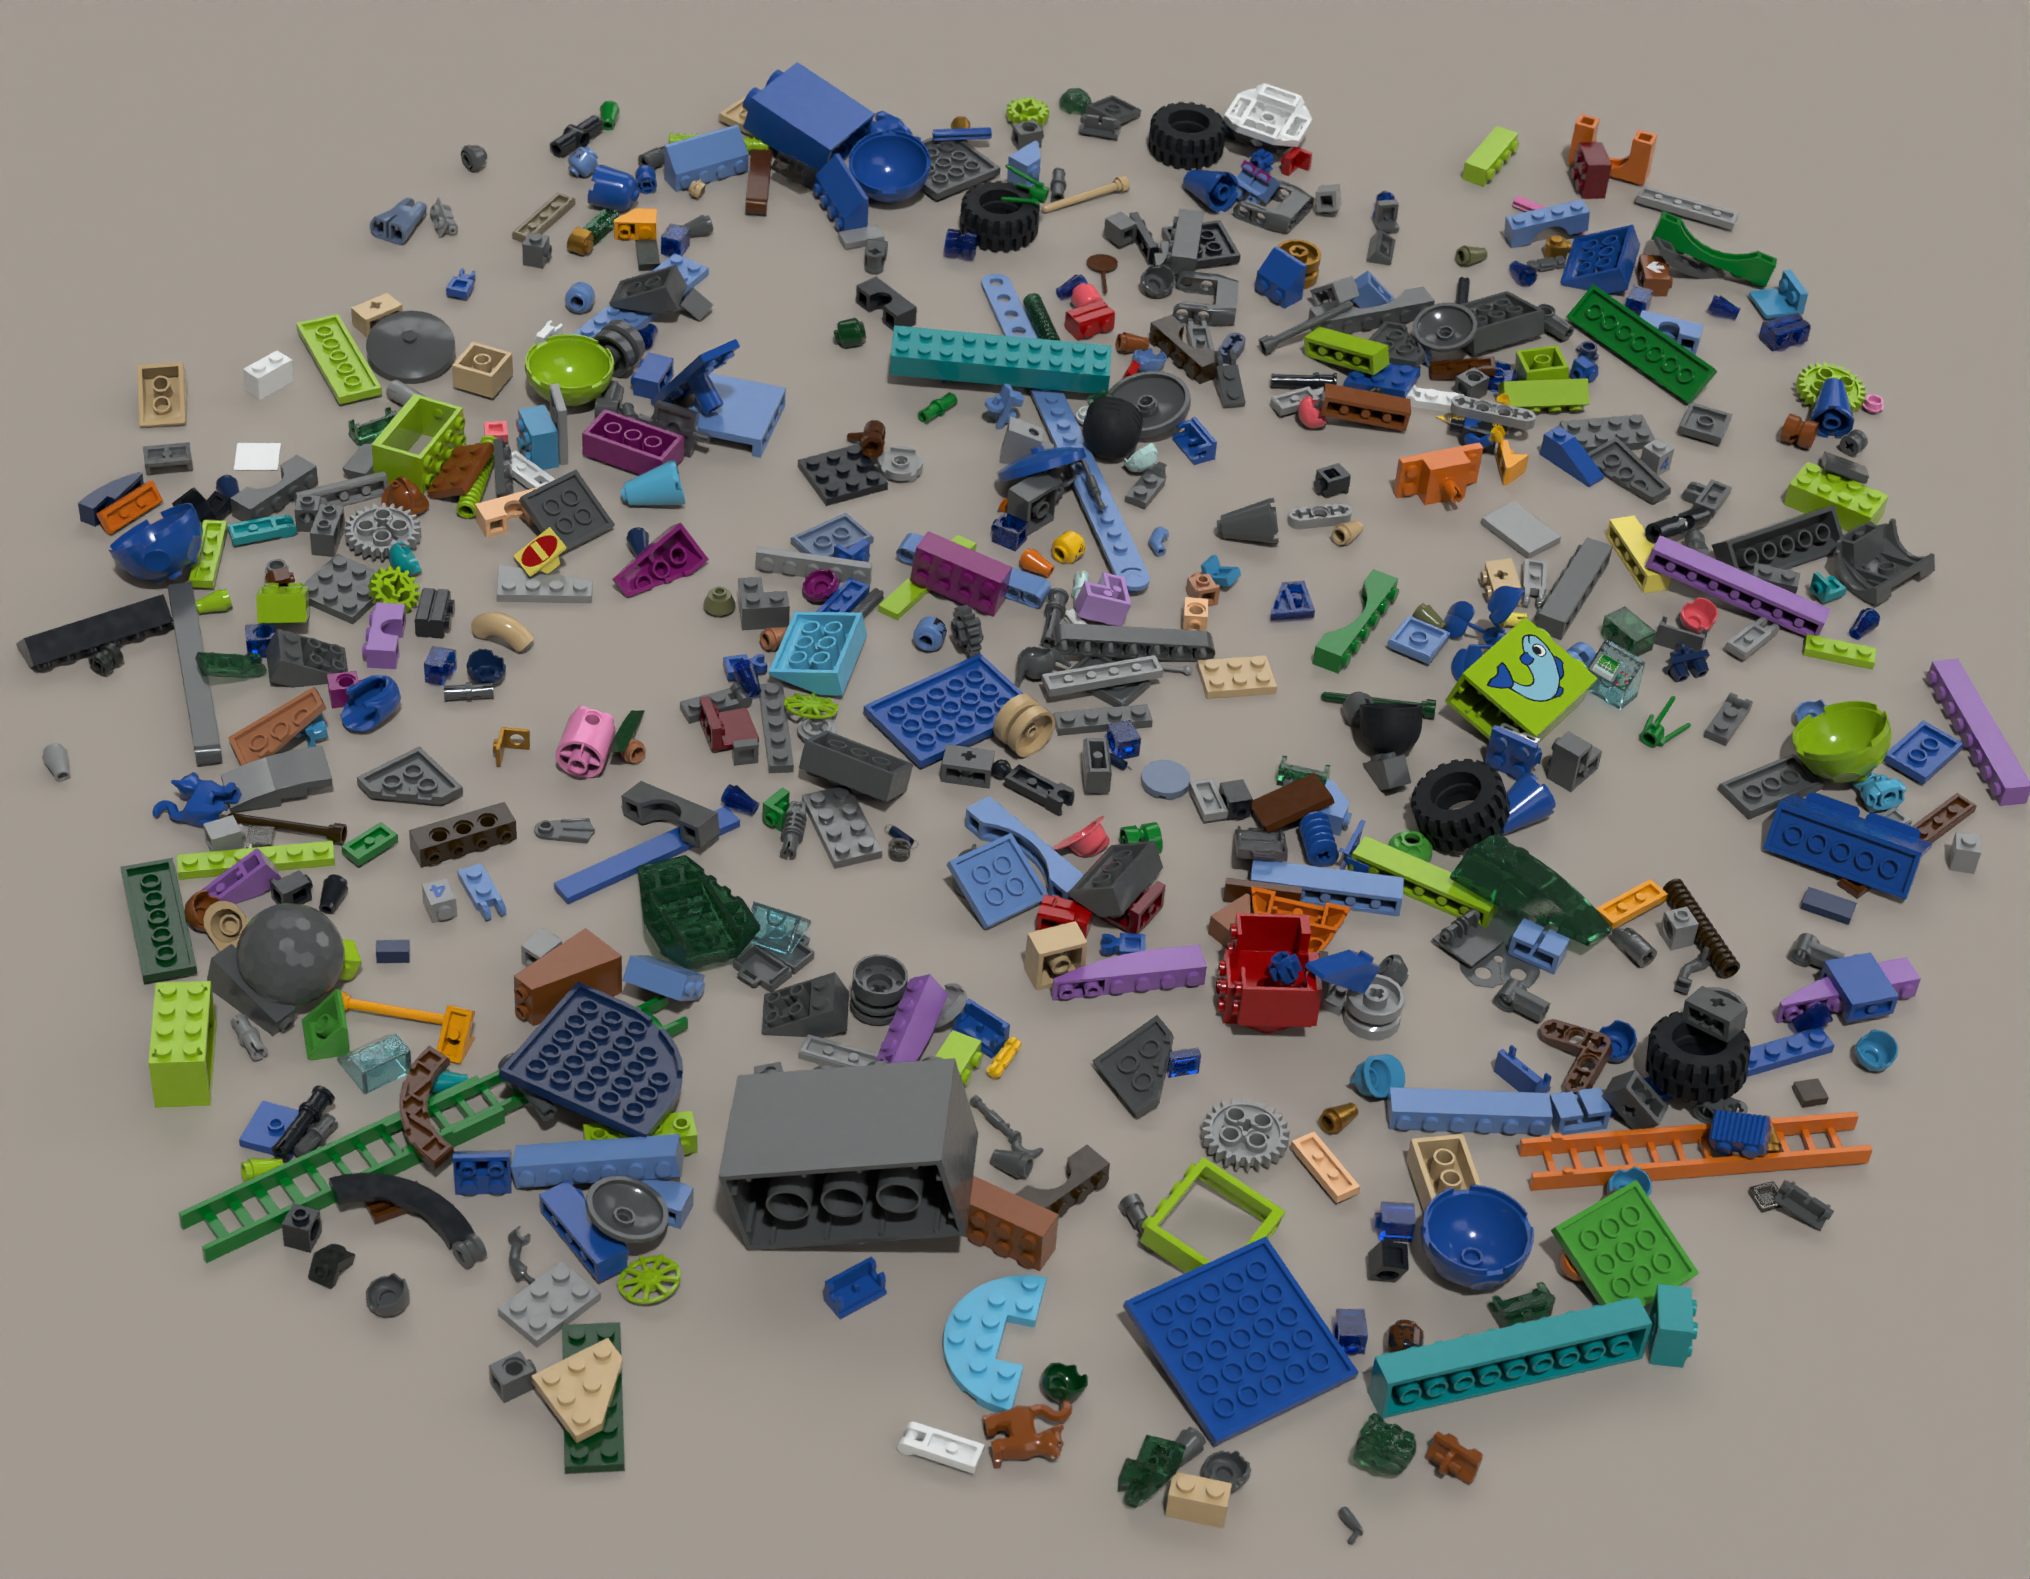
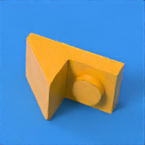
M1502 440L1498 444L1496 454L1503 485L1510 484L1526 471L1529 457L1528 454H1514L1513 449H1510L1508 440Z
M447 1005L436 1050L450 1058L451 1062L462 1064L475 1039V1036H471L470 1033L476 1011Z

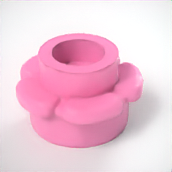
M1868 395L1863 402V407L1868 413L1876 414L1884 409L1883 399L1878 395Z

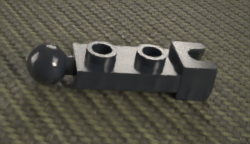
M1000 759L994 762L992 771L997 778H1005V785L1045 805L1046 810L1061 816L1063 804L1067 806L1073 805L1075 797L1073 788L1061 782L1057 784L1020 764L1012 769L1007 760Z

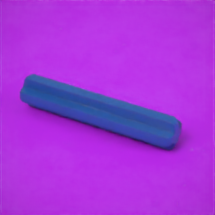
M990 127L934 129L932 131L933 141L991 139L992 137Z

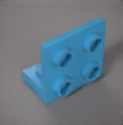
M1784 270L1779 281V288L1750 291L1749 297L1764 318L1773 319L1803 314L1808 292L1791 270Z

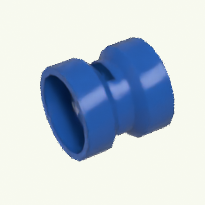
M649 165L637 168L635 172L637 189L644 194L654 192L657 188L654 168Z

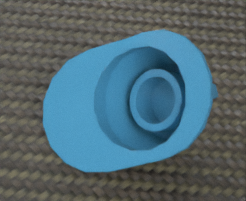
M1374 1055L1357 1065L1355 1077L1350 1080V1083L1356 1084L1359 1092L1363 1095L1384 1098L1388 1097L1390 1087L1404 1088L1405 1072L1400 1061L1393 1055Z

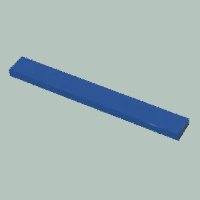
M727 806L715 810V812H718L720 833L716 837L740 827L739 818ZM679 826L555 882L554 890L567 904H570L696 846L681 840Z

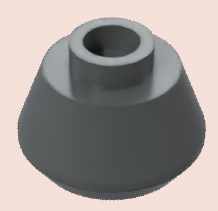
M465 145L461 150V159L469 171L477 172L486 163L487 153L484 148L478 145Z
M1391 954L1379 964L1380 970L1377 974L1391 978L1400 987L1407 981L1408 968L1400 955Z

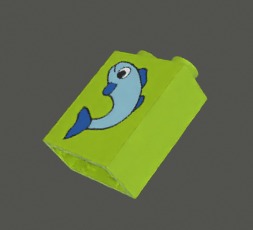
M1525 617L1461 675L1445 702L1489 740L1492 728L1495 725L1501 726L1502 723H1506L1519 729L1520 733L1526 732L1539 738L1540 740L1537 743L1539 744L1580 705L1598 678L1588 670L1582 661L1573 658L1554 642L1547 631L1538 628Z

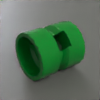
M1157 822L1141 824L1140 828L1136 825L1120 828V844L1155 841L1158 853H1162L1163 840Z

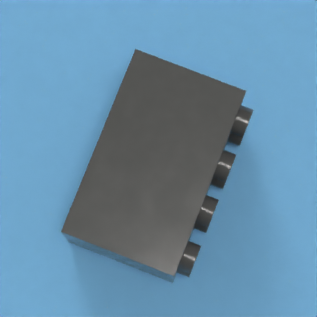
M927 1057L921 1061L900 1063L874 1061L868 1065L837 1068L821 1065L812 1070L786 1072L769 1069L759 1074L738 1075L719 1171V1180L747 1251L966 1236L978 1130L955 1058Z

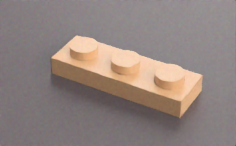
M1315 1132L1292 1141L1291 1149L1336 1203L1359 1194V1184Z

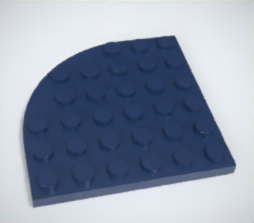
M577 982L502 1066L499 1078L630 1137L646 1138L654 1133L677 1102L682 1086L683 1063L680 1052L671 1036L664 1028L659 1029L653 1024V1018L622 1000Z

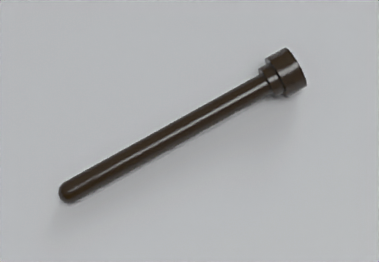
M229 813L227 815H233L237 824L241 823L248 826L324 836L337 844H344L347 837V825L341 823H334V825L326 827Z

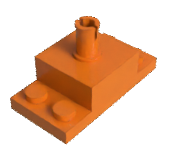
M1479 442L1399 458L1393 494L1396 498L1418 495L1424 505L1449 500L1452 503L1460 502L1465 497L1467 485L1477 483L1483 446Z

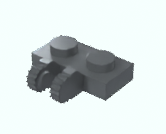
M1712 479L1707 486L1693 481L1683 491L1682 497L1684 501L1694 504L1693 508L1699 506L1706 507L1710 511L1711 515L1709 516L1714 517L1730 495L1732 487Z

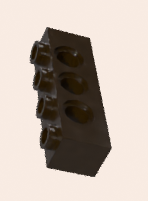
M502 802L409 830L410 849L420 867L423 868L516 840V820L506 803Z

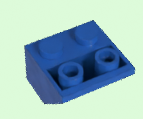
M511 1150L455 1151L453 1153L455 1195L512 1194Z

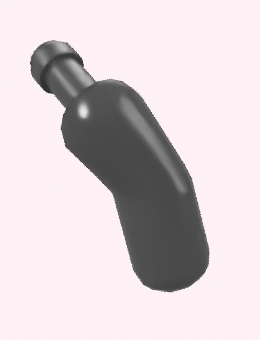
M1341 1507L1339 1516L1354 1531L1347 1541L1350 1545H1353L1357 1537L1363 1535V1528L1348 1507Z

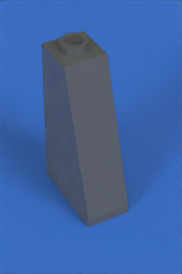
M232 944L211 958L207 981H211L212 992L239 1012L245 1014L247 1018L272 1036H275L280 1031L285 1032L293 1026L297 1008L294 1005L274 1003L257 995L256 991L240 975L236 960V948Z

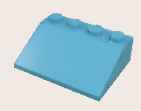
M794 612L768 671L769 675L818 695L843 696L867 637L862 613Z

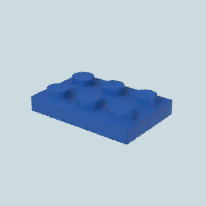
M1390 363L1375 375L1352 369L1344 381V387L1365 391L1371 387H1380L1386 395L1406 398L1420 377V368Z
M1923 720L1888 751L1883 761L1914 780L1925 784L1962 750L1964 743Z

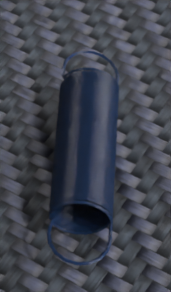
M1110 753L1112 765L1122 770H1125L1126 767L1128 768L1127 761Z
M893 825L889 830L890 835L911 848L915 841L912 837Z

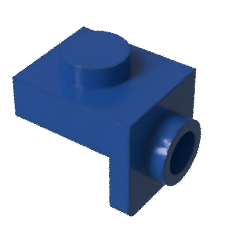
M861 539L849 549L837 544L834 547V557L868 562L870 558V542Z

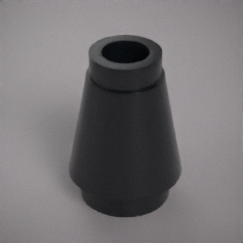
M332 874L323 881L319 906L321 912L325 914L334 913V910L348 891V883L345 878Z

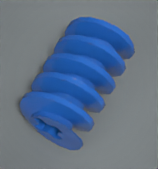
M1321 811L1305 815L1300 820L1299 831L1308 861L1318 867L1332 865L1338 860L1339 851L1337 850L1329 817Z

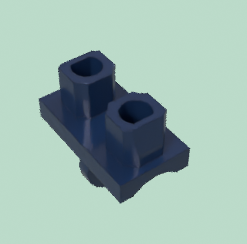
M1678 643L1675 645V650L1670 652L1668 666L1663 667L1662 670L1665 675L1671 674L1676 683L1684 681L1690 676L1689 669H1692L1695 677H1703L1709 671L1706 660L1710 654L1707 649L1694 652L1692 647L1687 648L1684 643Z

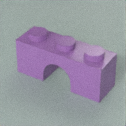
M376 602L374 612H370L369 625L371 628L367 627L366 629L367 643H363L362 657L367 660V668L396 669L400 654L398 637L403 638L406 626L405 604Z

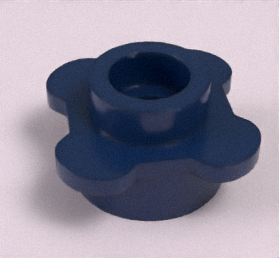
M1585 341L1577 346L1579 351L1578 357L1586 356L1590 360L1599 358V354H1597L1598 347L1595 343Z

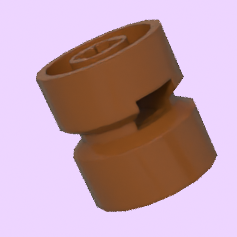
M1789 414L1784 423L1780 440L1790 444L1797 442L1799 447L1810 450L1816 438L1819 423L1808 419L1802 421L1801 417Z

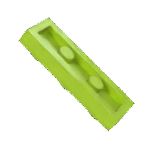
M1807 634L1803 656L1873 670L1876 648Z

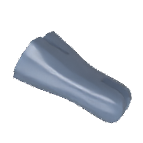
M411 198L403 199L391 210L375 216L370 221V231L375 238L401 246L412 233L417 223L426 214L427 205L420 201L414 204V200Z

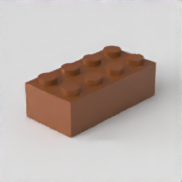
M973 1176L967 1231L964 1237L970 1239L976 1245H983L994 1250L1002 1257L1007 1256L1014 1259L1026 1268L1041 1271L1056 1249L1059 1214Z

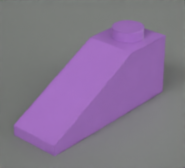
M256 848L202 890H209L208 894L218 897L219 901H228L236 904L262 895L270 889V879L275 878L277 881L282 877L274 863Z

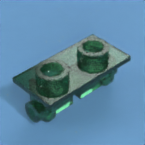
M604 208L583 227V229L591 231L594 235L593 246L614 229V219L619 217L618 211L610 210L607 212Z

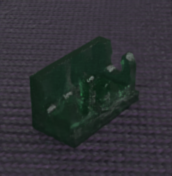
M391 407L385 408L384 417L361 425L359 423L355 424L354 419L350 420L348 423V436L359 448L362 444H371L396 416L397 412H391Z
M1282 756L1276 785L1282 786L1286 778L1289 780L1293 778L1294 781H1297L1312 773H1316L1324 785L1327 779H1329L1331 765L1326 764L1324 771L1287 764L1288 756Z
M1543 1282L1536 1283L1538 1288L1533 1289L1532 1292L1502 1301L1498 1295L1492 1296L1493 1302L1488 1303L1487 1308L1499 1328H1504L1516 1323H1526L1551 1316L1556 1298L1550 1293Z

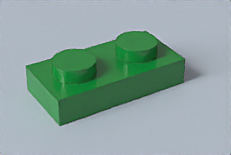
M380 822L341 846L342 854L357 866H360L398 842V834Z

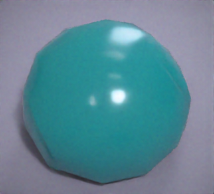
M402 541L392 545L389 550V563L393 570H396L397 566L400 567V572L402 573L408 570V577L422 571L408 545L400 546L403 544Z

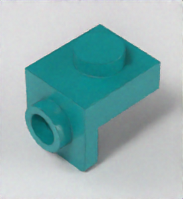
M1819 572L1813 574L1809 588L1822 603L1845 596L1847 589L1833 575L1824 578Z

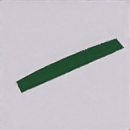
M645 710L630 711L615 735L610 752H624Z

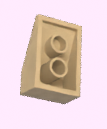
M183 362L137 365L140 428L186 425L187 374Z

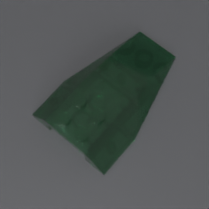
M1494 834L1471 846L1450 875V879L1499 907L1502 903L1513 907L1512 912L1519 916H1522L1523 912L1537 919V924L1544 927L1551 924L1558 928L1557 933L1588 947L1612 932V927L1576 888L1553 869L1530 855L1528 850L1511 844L1504 836Z
M687 855L637 866L644 928L659 953L686 969H698L705 965L717 962L722 963L729 959L737 958L760 931V924L745 901L740 896L734 897L731 894V889L727 886L721 887L714 876H707L704 873V869Z

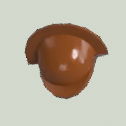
M403 476L392 480L381 497V505L385 503L386 507H390L391 504H395L396 509L403 506L404 511L411 510V515L424 513L429 507V501L421 493L419 487Z

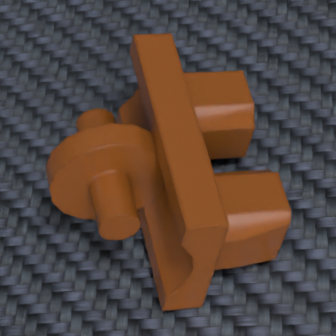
M1439 1431L1434 1434L1430 1449L1425 1458L1440 1466V1474L1445 1476L1451 1473L1469 1485L1474 1482L1483 1460V1454L1474 1448L1468 1450L1461 1446L1458 1438L1452 1434L1444 1435Z

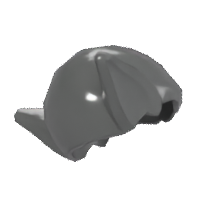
M1027 647L1019 653L1017 658L1016 681L1021 682L1024 674L1031 679H1041L1042 674L1052 673L1056 662L1070 667L1071 663L1055 648Z

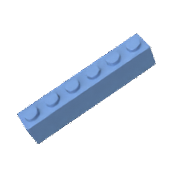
M1253 859L1250 881L1302 887L1300 902L1324 907L1326 902L1351 907V911L1400 916L1404 877Z
M1390 1087L1386 1104L1389 1129L1549 1135L1553 1119L1549 1093Z
M679 1134L647 1136L646 1138L628 1137L516 1145L511 1170L516 1188L557 1186L567 1180L571 1184L595 1183L600 1179L610 1176H626L637 1180L672 1178L681 1176L684 1152Z

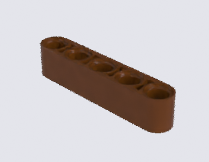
M751 149L746 193V214H767L772 150Z

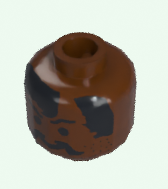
M1398 1320L1387 1330L1386 1352L1393 1353L1413 1346H1423V1330L1414 1321Z

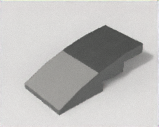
M322 745L271 755L244 764L221 775L223 786L233 782L242 793L238 804L228 803L230 812L281 806V799L307 796L308 788L332 786V776Z

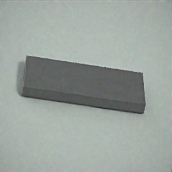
M1792 754L1720 783L1718 791L1749 820L1776 809L1778 803L1791 794L1803 798L1810 792L1820 791L1825 783L1818 776L1814 775L1795 754Z

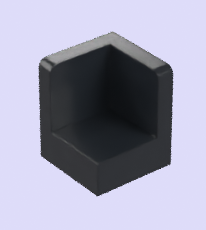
M195 487L172 503L173 507L184 503H191L196 509L201 523L214 514L208 501Z

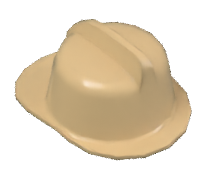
M217 901L210 905L203 918L204 928L219 951H222L230 944L237 948L242 930L249 923L245 913L234 903L228 901Z

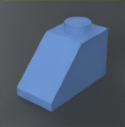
M1369 271L1354 279L1360 296L1352 298L1350 301L1353 304L1356 303L1360 308L1375 307L1394 300V297Z
M1327 779L1325 787L1333 796L1335 803L1319 811L1326 813L1329 817L1333 834L1340 836L1343 828H1348L1352 816V813H1348L1350 802L1333 780Z

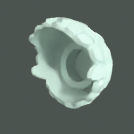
M1153 443L1144 446L1132 454L1128 460L1124 458L1125 466L1131 472H1143L1152 468L1158 458L1157 449Z

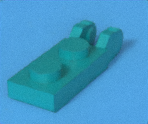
M286 514L284 516H269L227 525L233 546L269 540L280 536L282 538H289L296 535L298 531L291 515Z

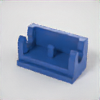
M1192 417L1191 420L1181 422L1176 426L1177 429H1185L1181 433L1174 434L1172 440L1193 465L1215 459L1217 441L1196 417Z
M968 999L963 1008V1013H959L953 1019L951 1031L954 1030L981 1040V1052L992 1059L1002 1047L1004 1048L1005 1042L1009 1039L1010 1024L973 1000Z
M1510 1045L1508 1054L1504 1049L1498 1051L1494 1072L1518 1092L1547 1093L1550 1091L1551 1076L1545 1073L1544 1079H1542L1515 1057L1517 1049L1513 1045Z
M872 1256L825 1281L824 1302L840 1320L887 1295L884 1272L877 1274L876 1261Z

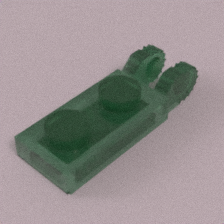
M198 652L195 657L203 676L258 678L267 673L265 665L261 664V656L256 653H248L243 656L240 654Z

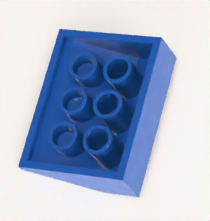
M1629 225L1575 237L1561 284L1588 290L1594 284L1607 294L1621 293L1628 290L1640 249V242L1634 226Z

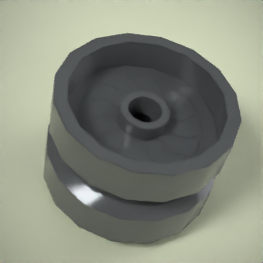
M622 320L610 321L593 337V339L598 341L599 345L605 349L608 348L612 353L614 360L612 377H621L626 374L645 353V343L641 334L631 324Z

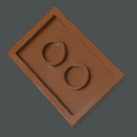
M491 442L476 443L467 446L460 445L454 448L451 456L443 464L437 477L432 481V485L427 491L429 497L435 499L466 495L493 454V444Z

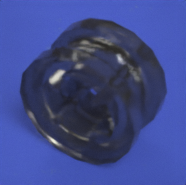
M904 838L892 839L888 844V857L895 862L907 861L910 857V842Z

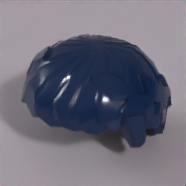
M478 649L472 652L466 665L469 677L476 684L493 683L494 685L501 681L506 671L503 657L494 655L492 650Z

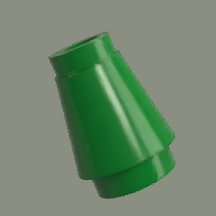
M605 101L600 106L601 122L605 130H612L620 112L617 103L614 101Z

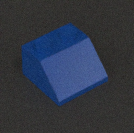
M1275 246L1257 271L1255 290L1285 309L1302 300L1307 265L1278 246Z

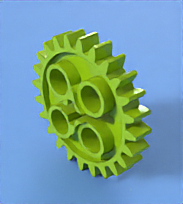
M1825 361L1822 366L1816 362L1814 366L1809 364L1807 368L1804 367L1802 372L1799 373L1795 385L1797 387L1796 392L1800 393L1799 399H1805L1804 404H1811L1810 409L1813 410L1823 382L1830 378L1840 379L1845 384L1853 414L1854 411H1859L1860 406L1863 405L1866 387L1861 385L1862 380H1856L1857 374H1850L1851 369L1845 371L1843 370V365L1838 368L1835 366V363L1828 366Z

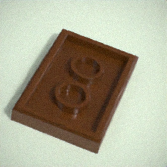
M1312 773L1254 799L1251 811L1265 831L1269 833L1299 820L1311 812L1326 808L1335 802L1333 796L1316 773Z

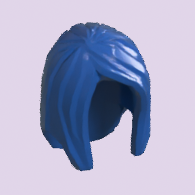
M373 675L361 680L357 684L350 685L345 691L349 696L340 714L342 723L352 732H366L376 727L389 717L399 705L401 695L396 682L389 676Z

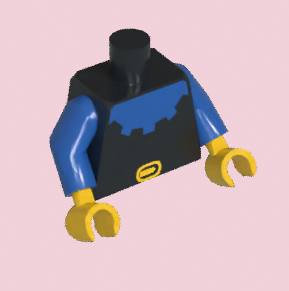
M1506 393L1497 397V403L1511 406L1510 398ZM1466 417L1464 421L1451 418L1449 427L1450 432L1462 434L1460 440L1462 446L1480 442L1483 446V452L1494 454L1496 443L1502 442L1503 436L1506 434L1503 426H1499V424Z

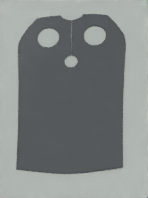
M1500 900L1498 912L1486 929L1502 939L1504 943L1473 967L1460 960L1462 973L1476 986L1495 987L1500 984L1504 985L1508 979L1512 978L1510 972L1513 969H1521L1526 973V978L1520 980L1526 988L1531 987L1540 975L1539 967L1507 954L1512 936L1523 918L1529 920L1526 903ZM1501 956L1503 961L1497 962L1494 960V957ZM1479 967L1489 969L1492 974L1490 978L1482 979L1475 974V970Z

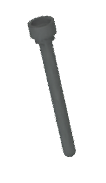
M1347 301L1274 337L1266 335L1259 339L1260 347L1265 354L1274 351L1277 344L1352 309L1353 303Z

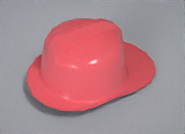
M1104 816L1098 817L1082 830L1062 840L1053 847V850H1059L1068 846L1082 857H1091L1098 854L1110 843V839L1101 825Z

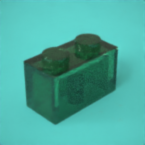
M1625 606L1605 615L1601 634L1631 659L1651 651L1657 633Z

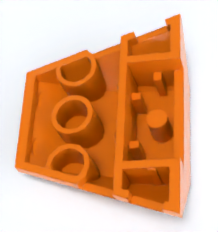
M1251 886L1254 913L1309 915L1311 937L1308 952L1324 951L1351 910V907L1326 902L1324 907L1277 897L1276 891Z

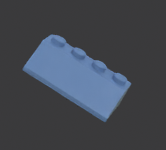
M730 126L664 145V180L675 192L689 189L693 181L697 182L699 179L706 184L748 172L749 154L739 126Z

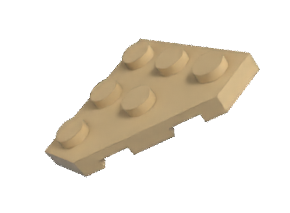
M606 1338L531 1376L534 1387L576 1443L602 1431L608 1406L610 1407L616 1388L615 1384L623 1366V1357L611 1341Z

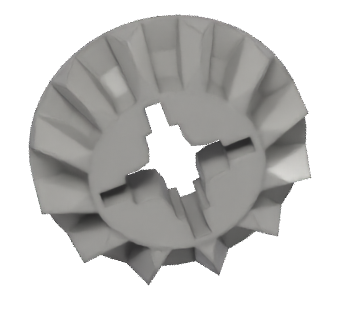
M803 718L797 726L798 736L802 737L803 742L826 730L836 734V724L830 718Z

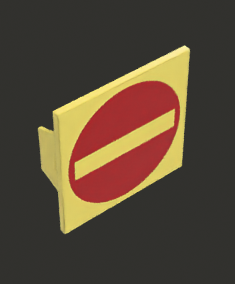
M549 527L513 556L531 577L538 571L549 574L560 565L559 555L567 547Z

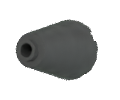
M1268 498L1221 515V520H1217L1218 534H1222L1223 538L1279 543V538H1274V535L1278 532L1276 507H1271L1270 504L1275 502L1274 498Z

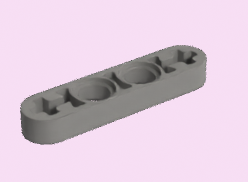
M1462 395L1453 397L1450 411L1457 416L1522 430L1532 429L1536 419L1535 413L1528 409Z

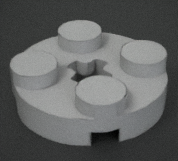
M890 447L889 452L884 454V450L883 454L878 458V469L886 480L912 483L917 480V476L923 470V457L921 454L920 457L915 454L916 450L910 447Z

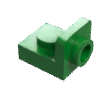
M782 787L763 802L762 821L780 832L782 831L785 814L790 805V792Z

